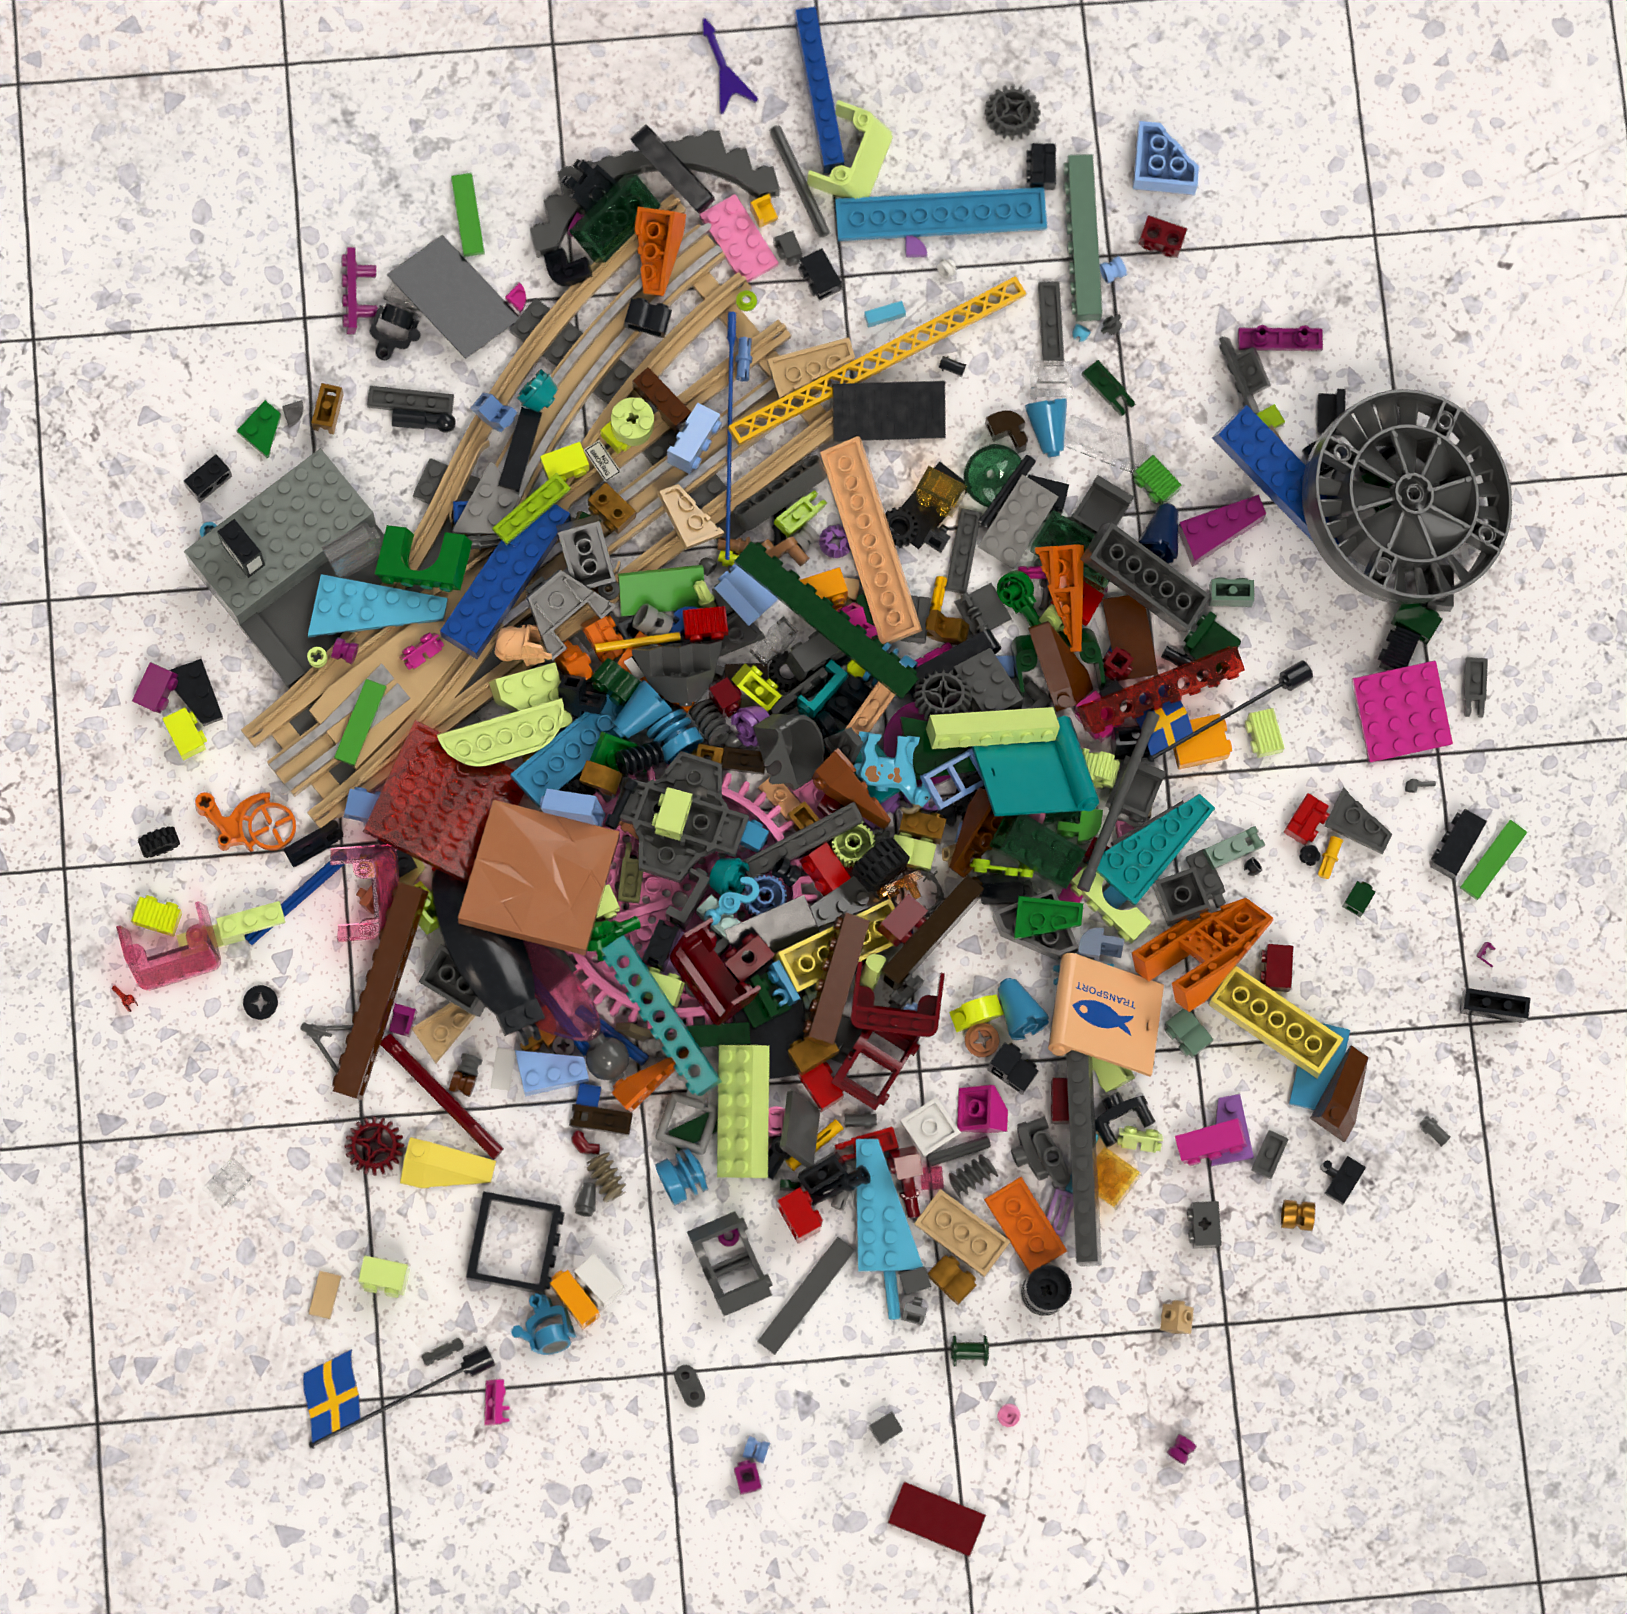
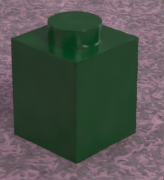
M1357 881L1342 907L1361 918L1376 891L1372 890L1373 887L1364 881L1361 883Z

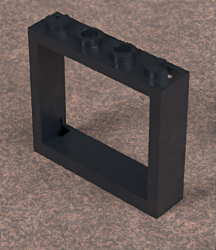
M483 1191L466 1279L545 1295L546 1289L550 1290V1282H552L549 1271L550 1268L555 1267L557 1255H553L554 1246H559L561 1234L557 1233L558 1225H563L565 1212H561L562 1207L560 1205ZM492 1201L553 1212L539 1284L477 1273Z

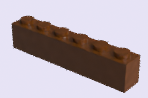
M847 912L836 918L833 929H835L834 937L830 938L827 945L829 950L828 957L824 958L821 965L823 974L815 985L817 994L809 1006L811 1014L809 1020L807 1019L803 1026V1032H805L803 1039L826 1047L834 1044L870 923L869 920Z

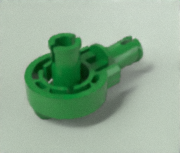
M1010 571L1002 576L997 583V594L1002 603L1012 608L1015 614L1022 613L1030 627L1040 624V617L1033 607L1037 600L1033 595L1034 585L1029 576L1021 571Z
M633 916L620 923L616 920L612 922H595L587 951H596L597 959L604 961L603 956L605 954L602 949L622 935L637 929L639 930L641 928L639 919Z

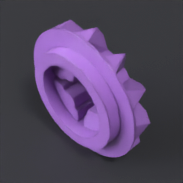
M839 524L829 525L822 531L819 545L825 555L831 558H841L850 552L851 549L844 527ZM833 534L837 538L842 539L840 541V548L835 543H830L833 540Z

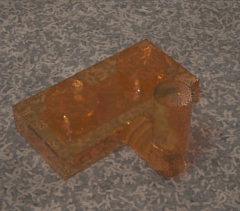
M920 870L915 871L882 887L876 892L880 899L886 896L888 899L899 895V890L905 887L906 891L909 890L912 897L916 900L922 897L917 888V881L923 878Z

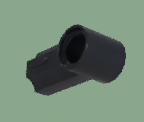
M781 1136L773 1140L768 1150V1178L771 1180L775 1178L788 1155L786 1152L780 1153L775 1149L776 1143L781 1141Z

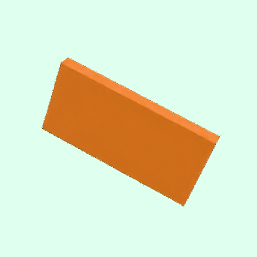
M1022 1177L1017 1178L984 1199L1030 1274L1034 1269L1047 1265L1068 1252Z

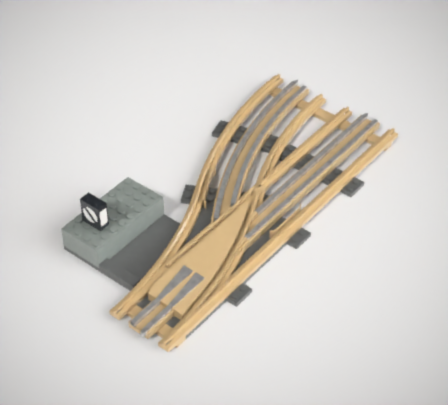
M673 194L654 208L670 211L676 206L672 211L683 214L686 212V209L681 204V200ZM710 223L698 224L683 236L664 296L643 293L640 273L602 311L584 333L569 323L587 301L638 252V235L635 234V225H633L590 266L593 277L572 285L551 309L535 298L510 328V333L524 343L506 366L489 394H492L502 405L508 406L521 384L542 356L556 366L551 377L558 388V391L553 396L555 398L554 402L548 408L544 407L539 411L542 412V417L520 491L516 492L519 496L516 507L529 497L543 470L540 456L554 451L569 425L592 393L608 405L582 441L583 450L598 440L606 447L608 443L601 437L600 430L611 421L613 407L626 398H641L633 389L632 380L647 367L659 377L681 352L717 318L728 329V312H736L737 340L740 337L752 339V363L750 364V369L758 364L768 376L765 381L732 405V424L779 400L767 360L779 356L775 350L791 338V334L786 329V325L782 324L779 320L760 333L742 310L737 307V295L745 290L752 291V287L747 283V279L744 276L742 277L739 272L723 285H720L709 271L725 260V254L718 244L715 245L707 235L711 230ZM692 286L704 301L692 310L651 351L636 370L620 360L622 355L643 333L624 327L630 300L639 297L648 300L649 304L656 305L657 303H662L669 307ZM780 332H782V334H780L778 337H776V338L773 340V338H774L775 336H777ZM738 350L733 353V382L736 380L737 374L735 358L738 355ZM729 357L677 396L691 412L697 403L704 405L729 386ZM831 380L827 383L828 387L831 386ZM812 389L809 392V396L816 397L822 391ZM794 398L791 401V405L801 407L804 400ZM648 402L654 414V429L650 438L641 445L631 446L625 452L622 450L619 454L612 447L607 450L619 469L641 452L653 465L618 492L636 511V518L619 534L614 530L610 532L604 526V521L598 516L601 520L600 524L609 555L666 512L658 493L676 484H679L696 502L697 507L711 518V521L717 528L720 527L725 532L720 537L726 538L727 487L716 473L727 465L728 409L720 414L722 425L717 434H712L710 438L712 442L707 452H702L700 456L702 458L697 470H692L691 474L667 463V450L670 446H674L679 431L675 433L663 421L660 412L651 402ZM818 404L801 413L800 416L809 426L731 486L730 539H737L746 532L742 530L734 514L736 506L787 472L823 443L826 444L833 439V408L826 412ZM775 408L772 415L782 417L785 415L786 410ZM475 415L449 465L430 458L414 491L413 498L429 504V507L414 533L409 554V565L412 570H425L436 562L441 551L445 532L452 533L456 525L454 524L453 502L469 501L480 481V478L472 476L471 473L483 450L490 447V442L487 439L493 428L482 421L477 415ZM758 417L755 419L754 424L765 426L768 419ZM739 427L736 429L741 438L749 433L748 428ZM773 429L740 446L737 445L732 437L731 462ZM514 432L495 464L501 474ZM321 448L184 551L189 566L289 688L286 693L256 717V719L242 728L241 731L254 748L272 736L283 749L267 761L270 768L284 784L281 788L282 795L291 793L296 797L310 785L317 791L323 800L307 813L319 828H322L331 820L339 819L344 815L350 789L361 787L367 789L368 793H373L439 742L438 734L482 722L476 713L494 700L489 685L490 681L530 670L541 664L526 666L524 660L502 661L494 652L497 634L501 628H507L508 626L521 628L522 625L527 626V624L536 625L526 598L525 589L478 659L473 658L441 637V628L496 547L481 548V551L479 549L470 550L461 591L452 590V592H446L437 587L429 590L420 587V585L407 587L398 582H394L393 585L383 583L382 579L375 574L384 533L376 525L373 511ZM586 453L590 471H587V474L579 478H575V476L568 478L566 483L571 488V491L555 503L566 511H569L573 504L604 481ZM571 517L570 522L575 521V518ZM675 529L620 572L621 565L620 561H618L616 568L613 570L616 582L618 583L619 573L661 569L682 553L685 549ZM463 534V535H465V536H467V537H470V536H478V535H472V534ZM719 537L714 539L717 542V544ZM560 539L557 540L527 587L541 576L547 580L558 570L569 575ZM321 574L448 598L444 621L421 624L413 623L398 627L389 626L381 629L341 632L334 635L325 634L308 638ZM599 586L590 588V590L599 594ZM607 586L605 588L606 592H611L613 590L611 586ZM619 595L615 599L608 601L616 604L619 601ZM586 603L558 626L554 632L562 642L570 641L577 637L587 651L590 652L593 648L580 625L596 614ZM612 611L606 615H610L616 625L621 623ZM429 632L431 634H438L439 636L436 638V641L440 639L443 642L442 650L431 658L424 652L422 655L426 661L416 669L408 670L404 664L407 660L399 658L403 654L402 651L410 645L415 646L420 643L419 639ZM338 637L345 639L346 643L354 642L359 644L358 653L353 664L346 663L342 658L338 660L331 658L332 650ZM542 639L535 643L542 645L544 652L547 653ZM321 647L326 651L328 659L323 667L314 668L310 665L307 655L311 648ZM321 653L312 656L314 662H317L318 659H323L320 655ZM366 679L385 685L387 689L356 765L352 766L334 759V756ZM261 729H263V730H262L260 733H258L255 737H252V736L255 735L258 731H260ZM329 811L328 814H326L323 818L319 820L321 816H323L325 813Z

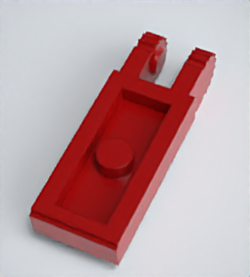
M893 1127L853 1137L851 1140L834 1145L836 1150H843L853 1146L854 1153L841 1156L844 1162L856 1159V1139H878L883 1153L899 1149Z

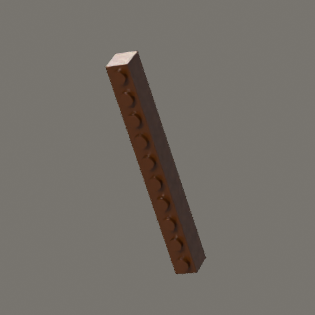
M401 882L393 890V902L391 907L387 909L385 916L387 921L379 934L380 943L378 949H375L372 956V961L374 962L372 968L366 974L365 981L367 984L365 990L359 996L360 1006L352 1018L354 1025L352 1031L346 1037L345 1044L347 1047L345 1053H342L339 1059L340 1069L332 1081L333 1092L363 1100L429 891Z

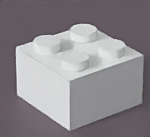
M592 1254L574 1271V1279L583 1290L587 1289L591 1293L589 1298L597 1307L602 1305L606 1308L624 1292V1285L595 1254Z

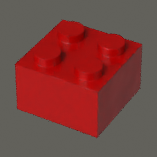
M801 1188L778 1199L776 1204L797 1244L819 1233L823 1224V1219L818 1210L813 1211L811 1207L812 1199L807 1191L803 1192Z

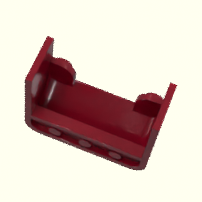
M710 918L683 934L671 952L670 960L712 1022L720 1025L753 1001L761 987L758 985L752 988L751 985L744 982L739 984L736 982L714 950L717 938L712 931H709V927L713 923V919Z
M862 962L857 963L851 1010V1022L856 1028L919 1037H931L937 1032L945 973L939 974L937 996H923L918 1002L917 1011L875 1006V995L872 989L866 986H859Z

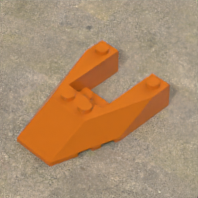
M1243 898L1220 906L1221 910L1213 913L1208 911L1200 913L1199 918L1190 921L1183 919L1131 952L1135 972L1147 981H1150L1189 955L1197 959L1202 964L1172 982L1175 1002L1188 1012L1192 1011L1207 1001L1274 921L1271 915L1249 899Z

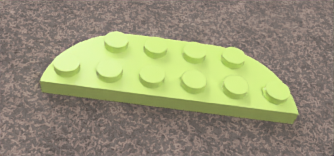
M562 698L444 732L438 734L437 737L441 746L451 757L466 765L487 766L535 752L548 745L562 725L564 716Z

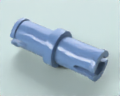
M740 337L738 339V355L735 358L737 362L736 380L746 382L749 381V370L752 363V339Z

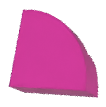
M521 283L505 296V299L520 313L526 305V293Z

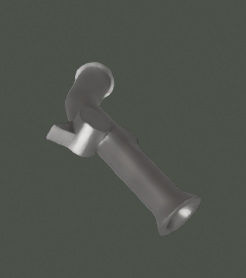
M1040 558L1034 561V566H1042ZM1047 579L1042 580L1040 583L1044 590L1041 605L1038 609L1046 611L1051 599Z

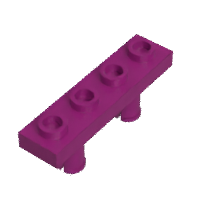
M347 247L345 254L341 256V266L345 267V274H342V287L346 289V294L342 295V307H346V315L343 314L342 325L346 327V334L355 335L358 317L375 318L377 313V305H358L356 279L357 277L376 278L377 268L376 265H358L355 247Z
M1259 325L1257 328H1238V350H1248L1251 347H1255L1259 351H1322L1323 328H1310L1306 325L1299 328H1268L1265 325Z

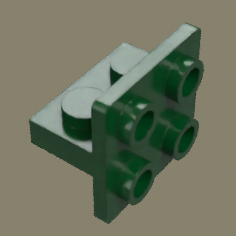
M768 972L761 976L756 975L746 983L751 985L752 988L758 985L761 987L754 1000L743 1008L753 1028L791 1009V1006H788L787 1003L779 1007L778 1003L783 1001L781 995L772 996V993L779 989V987L777 988L776 984L770 981Z

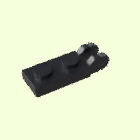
M331 820L322 828L285 847L283 851L291 865L295 868L330 848L331 845L342 839L344 834L339 829L338 822Z

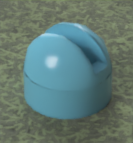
M1076 324L1072 336L1074 339L1077 336L1080 337L1079 342H1083L1089 337L1091 331L1082 325Z

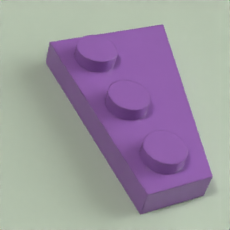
M1240 1094L1218 1098L1215 1124L1238 1118L1242 1124L1247 1147H1243V1151L1235 1154H1230V1151L1222 1153V1157L1211 1160L1210 1167L1254 1158Z

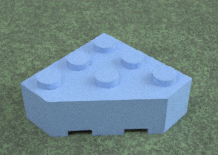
M1140 121L1137 129L1133 189L1195 195L1198 186L1199 166L1194 160L1192 161L1180 144L1175 139H1172L1161 123Z

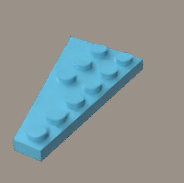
M321 574L308 638L316 637L317 635H334L341 632H358L389 626L398 627L405 624L444 621L448 598Z
M856 1139V1170L860 1165L865 1166L871 1178L869 1184L857 1186L858 1272L911 1271L923 1267L879 1140Z

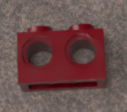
M1148 215L1138 245H1141L1142 248L1148 251L1156 250L1162 252V255L1169 258H1178L1188 228ZM1154 232L1158 237L1151 238L1147 233ZM1175 239L1177 244L1171 245L1167 240Z

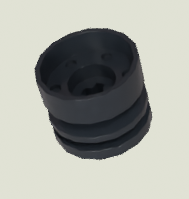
M1042 1265L1034 1269L1024 1280L1021 1288V1299L1025 1307L1032 1313L1039 1316H1050L1058 1312L1069 1300L1072 1292L1071 1281L1067 1273L1061 1268L1054 1265ZM1047 1288V1295L1044 1297L1041 1295L1042 1290Z

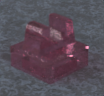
M942 1166L922 1168L924 1175H920L921 1191L944 1189Z

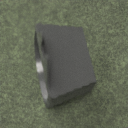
M776 713L753 726L766 771L772 775L769 778L770 784H785L795 791L812 780L814 772L823 763L825 754L822 733L814 720L805 715H783Z

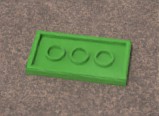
M703 565L619 573L618 585L620 588L621 616L635 615L639 608L646 603L658 609V612L676 611L688 606L703 608L698 603L699 598L693 587L696 581H704Z

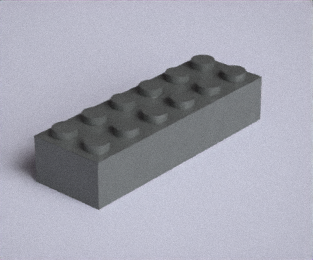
M1112 522L1101 525L1080 559L1178 632L1190 631L1211 596Z

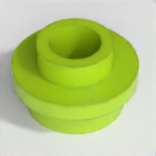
M749 290L740 292L736 297L737 307L742 311L753 310L757 305L756 295ZM748 297L751 301L744 303L743 299Z

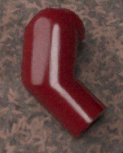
M577 1130L573 1133L571 1141L578 1152L582 1154H600V1144L588 1143L582 1131Z

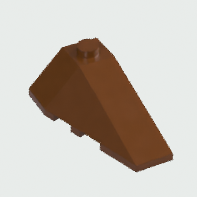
M1049 621L1029 627L1028 629L1056 712L1077 705L1093 690L1088 670L1079 661L1075 653L1070 651V648Z
M979 787L968 805L949 868L962 878H965L974 868L970 867V863H973V858L981 859V856L987 850L991 851L995 847L994 843L1001 836L1005 837L1010 832L1019 815L994 816L986 790Z
M1352 1045L1349 1046L1310 1117L1311 1120L1342 1142H1346L1356 1123L1369 1058Z

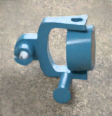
M535 1293V1296L531 1295L529 1304L533 1307L535 1315L527 1320V1331L523 1330L520 1325H516L512 1328L511 1335L514 1338H521L529 1342L531 1351L538 1354L551 1355L564 1351L571 1345L570 1337H577L568 1310L560 1305L553 1306L552 1300L546 1295ZM554 1316H562L563 1324L549 1325L535 1333L537 1326L543 1321Z

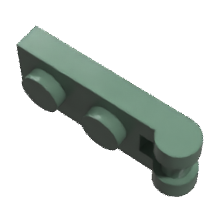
M1256 826L1204 849L1203 853L1211 869L1219 868L1264 847L1265 843L1263 839L1260 840L1257 834L1259 831ZM1250 837L1253 844L1248 846L1245 839Z

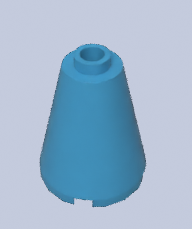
M1066 398L1054 399L1055 402L1046 400L1025 405V410L1043 454H1047V457L1060 456V452L1064 451L1067 413Z
M643 680L613 722L615 725L613 730L621 738L624 736L630 738L661 720L673 710Z
M1007 978L1000 983L998 993L1008 1033L1012 1040L1026 1039L1025 1034L1031 1032L1032 1035H1035L1048 1025V1014L1017 979Z

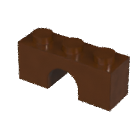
M649 367L632 380L633 389L646 403L651 402L657 408L663 421L675 433L686 425L685 422L691 411Z

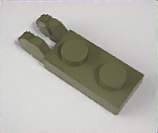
M627 842L625 858L622 861L618 902L639 904L643 871H639V855L638 859L630 858L632 842Z

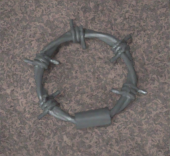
M906 866L905 870L897 876L895 881L890 882L888 899H891L895 907L898 905L896 900L898 882L900 880L906 879L909 882L908 877H911L912 874H919L925 876L923 882L927 879L936 884L937 893L931 892L932 895H936V902L934 906L927 909L926 919L936 910L941 901L946 898H944L942 888L935 877L938 871H935L933 874L931 871L910 870Z

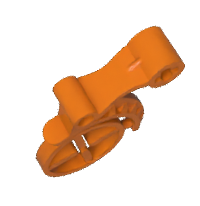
M203 792L196 797V811L199 815L205 816L208 822L219 832L218 848L222 851H227L232 846L244 845L248 851L252 852L254 851L252 847L255 844L265 850H280L286 847L295 836L296 820L293 813L282 804L270 803V792L259 793L246 798L238 804L228 817L221 815L214 797L210 793ZM264 800L265 804L257 807L251 816L246 815L253 805ZM206 801V804L209 802V807L205 808L204 805H201V802ZM266 808L281 809L288 816L276 821L275 827L292 821V833L283 842L277 829L274 828L272 833L278 845L263 844L256 837L268 832L269 826L252 832L254 817L262 811L267 823L271 825L272 820ZM243 820L248 821V831L252 839L249 843L243 833Z

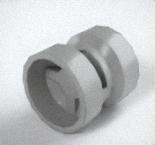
M808 523L801 527L799 533L792 535L804 553L809 549L810 544L820 540L818 533Z

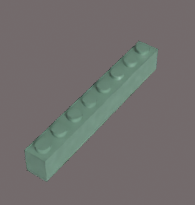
M1093 154L1068 155L1067 162H1063V174L1067 175V182H1064V193L1068 195L1069 202L1065 203L1066 215L1070 216V222H1067L1066 230L1067 235L1071 234V242H1068V255L1072 254V262H1069V274H1073V282H1070V294H1074V302H1071V314H1075L1076 321H1101L1102 297Z

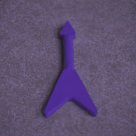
M703 18V36L707 37L720 69V114L723 115L731 97L736 94L756 103L758 97L727 66L715 37L716 29L706 18Z

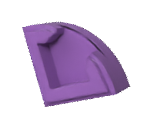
M906 236V257H927V250L923 242L914 236Z

